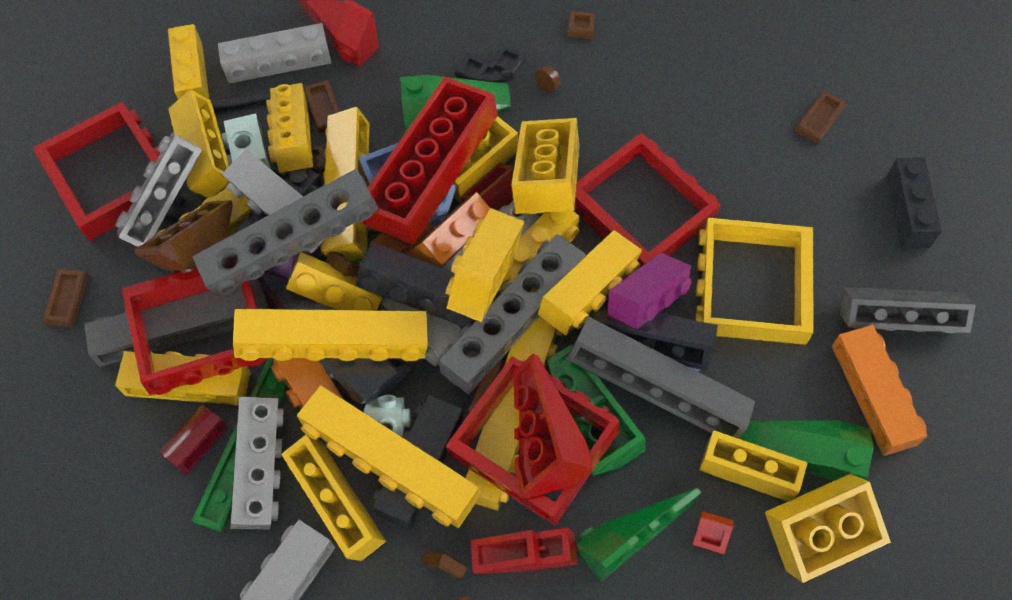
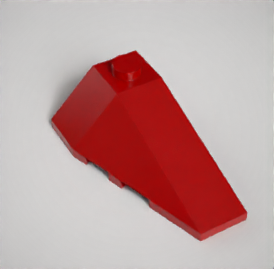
M298 0L299 5L315 24H323L327 40L346 62H352L361 67L379 48L373 12L352 0H344L343 2L338 0Z
M532 353L514 371V408L519 410V427L514 429V439L519 440V456L514 458V469L520 494L523 498H530L573 487L594 469L586 440L539 356Z

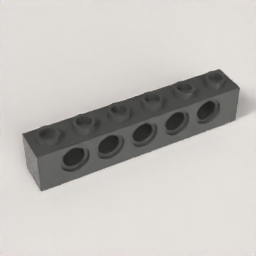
M354 169L192 257L206 288L217 296L226 295L233 292L238 285L261 277L264 271L276 265L287 263L292 256L315 248L320 241L329 236L341 234L345 231L346 227L355 222L369 219L379 208L358 170ZM348 202L345 208L337 210L340 204ZM320 217L317 223L310 225L314 218ZM293 231L289 238L283 240L286 233ZM265 246L261 253L256 254L260 247ZM238 260L236 266L229 269L230 265L234 261Z
M558 234L550 242L546 240L538 249L537 256L532 261L528 260L522 265L518 276L513 282L508 281L504 284L499 292V297L491 303L482 322L476 320L473 324H467L461 331L459 340L453 346L450 344L442 351L439 357L440 373L469 395L540 317L538 311L543 296L585 258V253ZM552 267L555 271L548 272L544 268ZM532 287L535 288L537 291L527 292L524 289ZM515 308L518 312L510 314L505 312V310ZM489 329H495L499 331V333L496 335H488L485 333V331ZM474 350L477 351L479 355L476 357H467L465 353Z

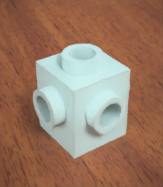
M384 395L376 400L366 402L364 413L400 437H403L405 428L411 426L410 409H405L404 398Z

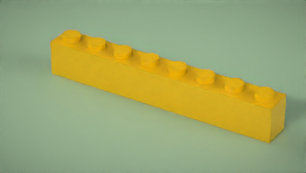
M535 288L531 289V292L537 291ZM539 317L512 346L506 363L511 356L520 361H525L534 353L539 356L546 369L547 360L556 355L558 345L554 344L556 336H562L563 333L542 317ZM514 385L484 425L475 450L509 473H515L514 458L519 456V440L514 439V429L519 427V410L514 408ZM468 470L466 479L477 485L480 489V498L476 504L499 511L501 502L507 503L509 495L471 470Z

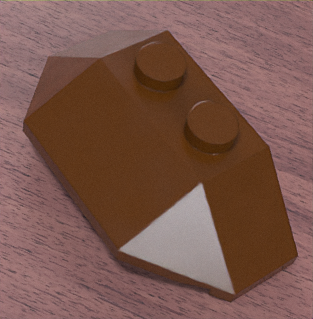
M211 201L205 203L193 213L183 217L134 249L136 256L165 270H180L181 273L195 270L197 266L192 256L227 238L233 208L232 201Z

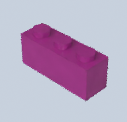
M660 253L609 290L607 315L633 328H640L647 321H651L665 307H669L679 296L687 293L691 285V279L689 278L691 265Z

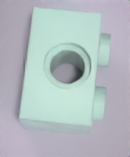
M256 113L223 121L226 132L221 133L225 148L230 149V155H227L229 166L247 149L271 169L262 129Z

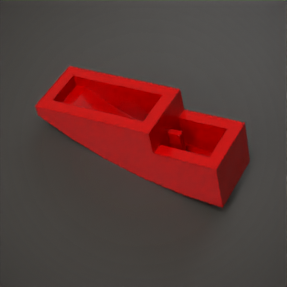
M567 527L542 532L528 530L471 540L474 574L520 572L578 565L575 534Z

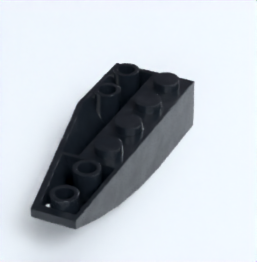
M272 271L264 272L261 277L257 278L263 289L280 310H336L286 289L288 278ZM324 358L319 361L326 368V373L347 390V394L351 399L360 404L376 400L384 395H391L411 370L401 358H388L384 361H374L370 358H356L352 361H343L339 358Z

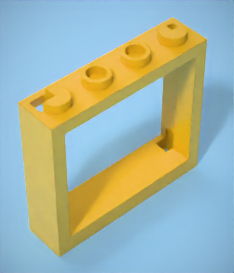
M708 218L705 229H700L698 245H703V254L699 253L697 271H702V279L697 280L696 296L701 297V306H696L695 321L717 325V336L807 345L813 335V227ZM714 240L795 248L794 325L711 317Z

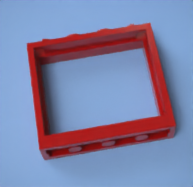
M123 101L33 147L77 226L88 241L116 227L115 224L122 211L128 212L132 205L129 199L134 190L87 215L56 161L127 124L149 160L156 162L160 155V152L157 151L158 146L152 148L150 143L154 142L150 133L146 127L140 129L138 125L142 121L134 109L129 111Z
M640 133L577 181L574 211L602 239H605L615 230L642 250L638 259L640 263L639 268H641L660 253L667 256L673 255L699 234L700 229H705L708 218H717L721 204L718 203L717 198L712 193H707L692 175L685 173L672 157L664 154L655 141L648 139L644 134ZM637 155H640L700 210V212L650 252L640 245L588 195L590 191Z
M238 260L234 261L229 269L235 267ZM198 268L190 272H177L122 288L140 382L150 396L166 394L171 389L180 386L195 385L203 379L216 375H228L233 370L246 366H257L265 360L272 359L259 358L254 361H247L242 358H235L234 349H230L155 372L142 311L210 291L206 288ZM248 280L241 284L247 308L258 309L251 280Z
M511 356L445 447L452 459L556 526L593 470L573 487L565 488L556 502L543 494L523 498L520 494L517 477L469 447L514 385V371L524 361ZM549 374L569 412L603 432L589 452L593 467L595 468L619 433V420L616 416L609 413L608 408L596 407L590 403L586 395L577 390L574 392L563 387V383L558 378Z

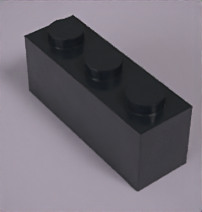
M925 157L896 158L887 174V181L901 248H931L941 234L942 229Z

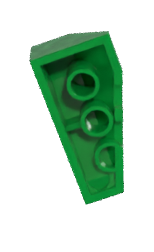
M434 75L400 77L405 133L444 77ZM448 77L493 93L497 114L511 109L508 84Z
M571 344L547 360L551 375L558 378L563 383V387L572 392L577 390L586 395L590 403L596 407L608 408L609 413L616 416L619 420V433L591 474L595 476L619 469L645 452V437L596 374L566 360L573 346ZM571 413L586 440L590 452L603 432Z
M841 420L750 421L748 428L739 438L807 462L805 473L831 481L849 474L866 480L874 449L870 429Z
M695 488L602 523L596 529L591 526L577 538L580 542L577 544L576 552L602 582L697 502L701 492Z

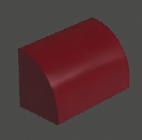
M502 163L497 164L460 197L462 202L477 192L485 203L494 210L499 211L503 206H508L514 201L511 186L514 167Z
M200 405L157 453L186 476L228 430V427L220 417Z

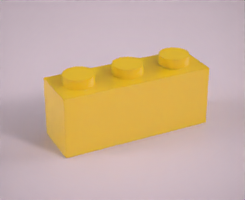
M195 25L169 28L168 35L174 91L177 98L180 99L191 89L209 99L203 45Z
M302 252L299 253L286 289L336 310L377 311L383 298L381 295L357 287V277L344 276L330 264Z
M713 430L708 440L699 471L785 501H790L800 492L807 462Z

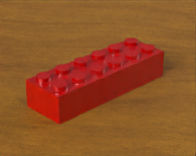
M444 76L369 184L368 189L379 210L374 212L369 219L362 221L363 225L414 245L497 118L495 96L493 93Z

